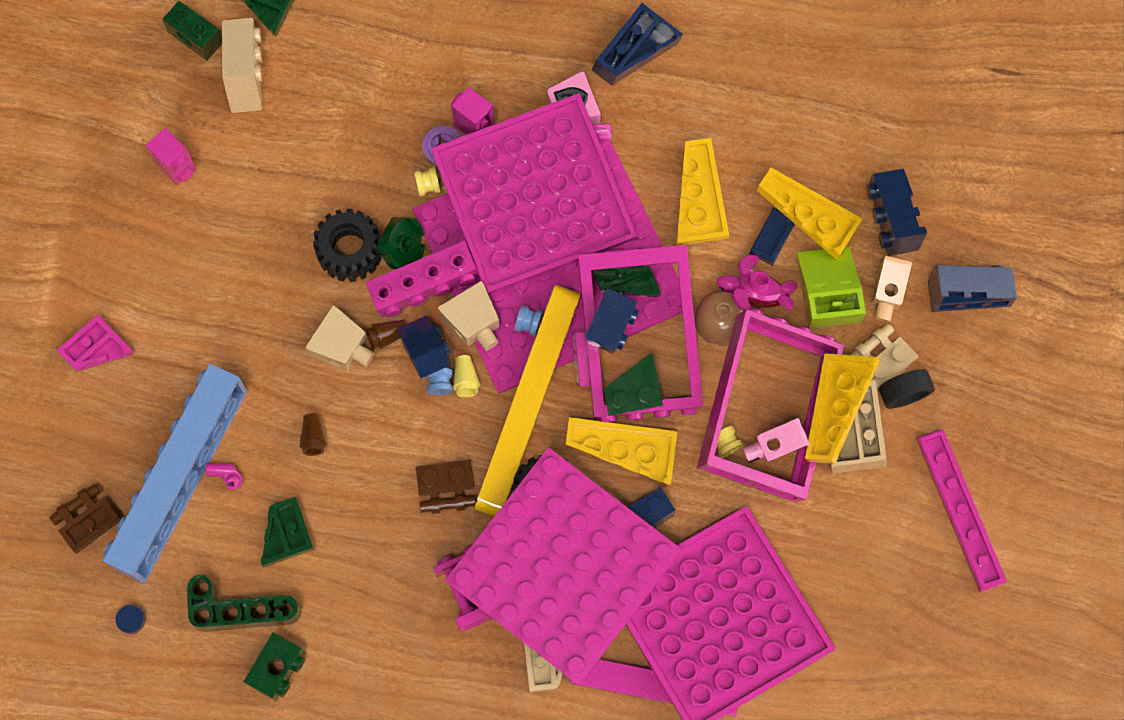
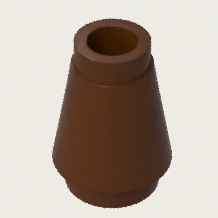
M404 320L372 324L371 328L366 329L371 347L381 350L400 339L397 328L406 325Z
M309 413L303 416L299 447L304 455H320L324 453V448L327 446L320 416L315 413Z

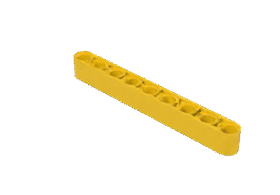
M555 284L474 510L495 516L508 500L515 474L518 472L577 308L581 296L579 292Z

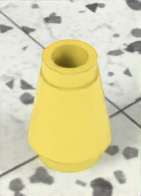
M458 356L455 359L453 389L459 397H472L478 393L480 383L471 356Z

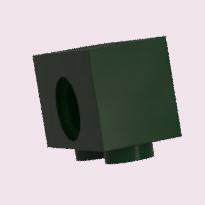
M180 1L162 19L170 35L206 61L222 45L219 29Z
M272 632L243 682L277 701L279 696L283 698L291 686L289 679L293 672L298 673L306 659L303 657L305 651ZM277 661L283 662V671L279 675H271V665Z

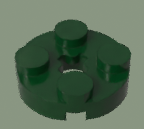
M394 216L390 219L382 238L377 243L378 252L382 254L385 263L390 268L396 270L422 258L424 252V244H421L420 237L424 236L422 226L413 218Z

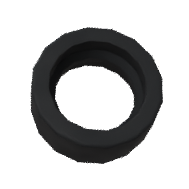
M926 369L903 373L884 382L879 387L884 404L888 409H895L915 403L929 396L935 390L929 372Z

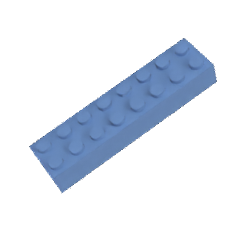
M209 364L207 370L201 371L194 394H189L185 400V410L181 418H176L170 431L172 434L168 442H164L160 446L157 454L159 458L155 466H151L144 477L145 484L140 492L137 491L133 496L130 504L132 508L129 514L120 520L116 538L107 544L103 553L105 557L104 563L114 571L145 585L206 470V464L210 463L248 392L238 376L212 364Z

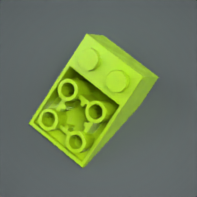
M847 246L838 260L824 249L797 252L808 329L862 323L866 310L861 283L850 247Z

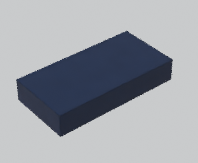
M773 208L749 254L760 257L761 261L773 266L795 224L778 209Z

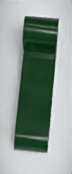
M205 575L192 577L187 585L189 621L195 628L203 632L290 625L297 622L301 617V607L291 596L281 595L217 601L216 586ZM202 583H207V593L197 596L196 588ZM289 604L293 610H290L288 616H285L282 611L273 612L271 606L273 605L276 610H284L286 605ZM258 606H264L266 608L265 615L260 619H254V609ZM229 609H237L236 619L225 621V613ZM202 611H209L208 621L198 624V614Z

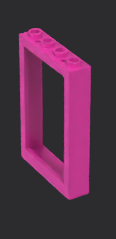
M687 245L578 255L585 333H587L595 316L592 270L677 263L691 397L663 399V406L608 416L607 406L604 405L599 348L587 343L593 419L599 418L601 422H616V417L627 416V420L643 419V414L654 413V418L669 417L672 411H681V415L697 414V409L703 407Z
M749 308L737 314L697 469L796 503L807 499L816 463L805 459L807 445L799 448L797 451L790 482L714 456L746 331L749 330L820 356L803 426L808 440L824 354L842 355L844 345L835 342V339L830 336L812 334L811 330L806 327H793L788 325L784 319L769 318L764 316L760 310Z

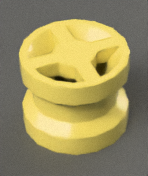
M435 167L429 168L426 172L414 171L420 197L425 196L427 192L440 193Z
M733 426L726 427L720 432L717 444L720 458L728 457L744 446L742 440L737 439L735 436L736 430Z

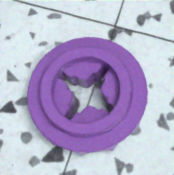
M435 127L423 139V153L430 163L436 164L431 148L439 145V139L441 138L442 142L446 143L462 136L452 127Z

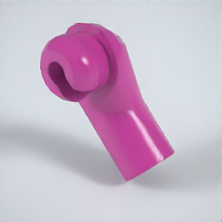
M206 464V476L221 477L226 487L230 490H236L241 487L243 482L242 475L233 464Z

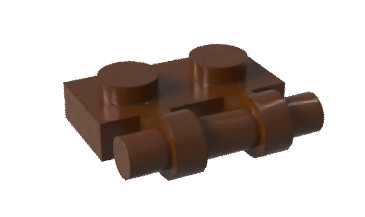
M470 460L416 467L419 496L430 495V501L420 502L421 513L432 512V514H439L441 510L456 509L457 511L465 510V507L475 506L474 495L463 496V490L474 489ZM439 493H455V498L439 500Z
M95 484L86 490L84 488L77 493V497L66 505L61 504L56 508L57 512L49 517L55 526L65 520L67 524L58 531L76 554L121 520L104 497L94 503L92 499L101 493ZM85 504L88 509L74 518L72 513Z

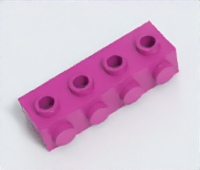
M464 240L366 282L376 311L382 318L385 316L390 318L400 314L401 310L406 307H417L424 304L426 299L432 296H444L451 291V288L458 285H470L480 275L469 247Z

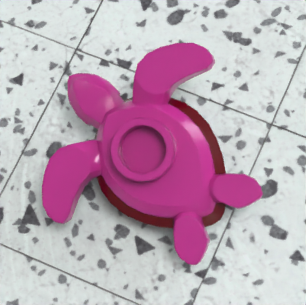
M748 255L740 260L737 267L740 278L722 276L717 279L718 287L722 291L733 292V302L743 311L749 309L750 306L769 308L782 305L789 310L794 308V302L789 297V294L795 292L798 286L797 283L788 281L781 285L765 272H753V268L758 264L760 258L756 255Z

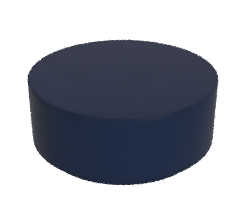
M124 606L116 615L117 627L126 634H136L145 625V614L137 606Z

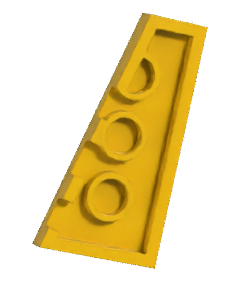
M711 138L685 141L676 246L729 239Z
M773 168L769 169L757 188L758 193L836 260L839 259L863 218Z
M824 354L808 440L810 444L807 445L805 456L806 460L809 462L835 464L880 362L877 357Z
M569 417L566 446L671 487L678 431Z

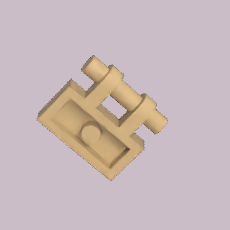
M888 323L881 329L877 328L871 333L872 337L863 344L859 343L851 354L854 356L873 357L870 352L878 345L884 350L877 356L880 362L872 380H876L877 392H879L880 385L898 376L918 358V355L901 337L893 343L888 339V336L894 332L893 327Z

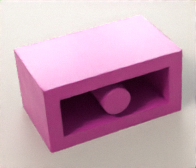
M468 87L463 93L459 92L454 97L451 103L454 127L463 134L468 135L495 125L493 105Z
M166 128L145 145L155 165L176 186L180 182L187 181L193 175V171L196 168L187 149Z

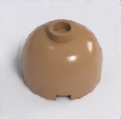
M717 291L710 293L700 302L696 310L695 326L697 332L705 341L719 344L718 346L729 345L736 315L743 312L733 302V293Z

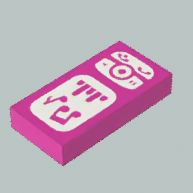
M585 331L572 332L577 386H590L591 384L587 342L584 341Z

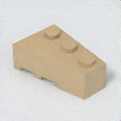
M253 18L222 21V78L231 113L262 110L260 83L262 81L261 66H259V62H262L261 48L258 47V44L262 43L260 28H255Z
M871 380L838 458L835 464L831 466L832 474L887 467L876 380Z

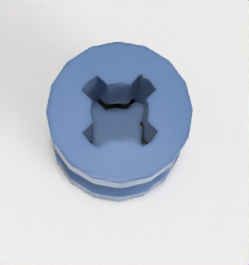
M522 305L516 320L515 331L521 332L524 330L529 332L531 336L536 337L543 318V311H532L528 306Z
M443 368L426 376L429 379L426 393L435 396L452 394L453 386L450 384V379L453 377V370Z

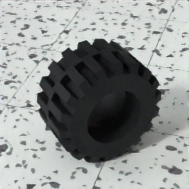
M341 209L336 210V215L331 216L329 213L325 216L326 222L320 221L318 224L319 231L315 230L313 235L315 238L313 247L321 268L324 272L327 270L330 277L334 278L337 276L338 281L344 282L345 278H349L350 282H355V277L360 276L361 280L366 278L365 273L369 272L372 274L375 271L374 265L379 266L381 261L380 255L382 254L377 250V243L381 237L376 223L373 224L372 218L369 216L364 217V213L359 210L356 214L353 213V209H346V213H342ZM344 236H357L363 240L360 250L352 255L343 256L333 251L336 242Z

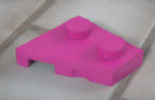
M98 314L57 350L76 372L131 356L134 353Z

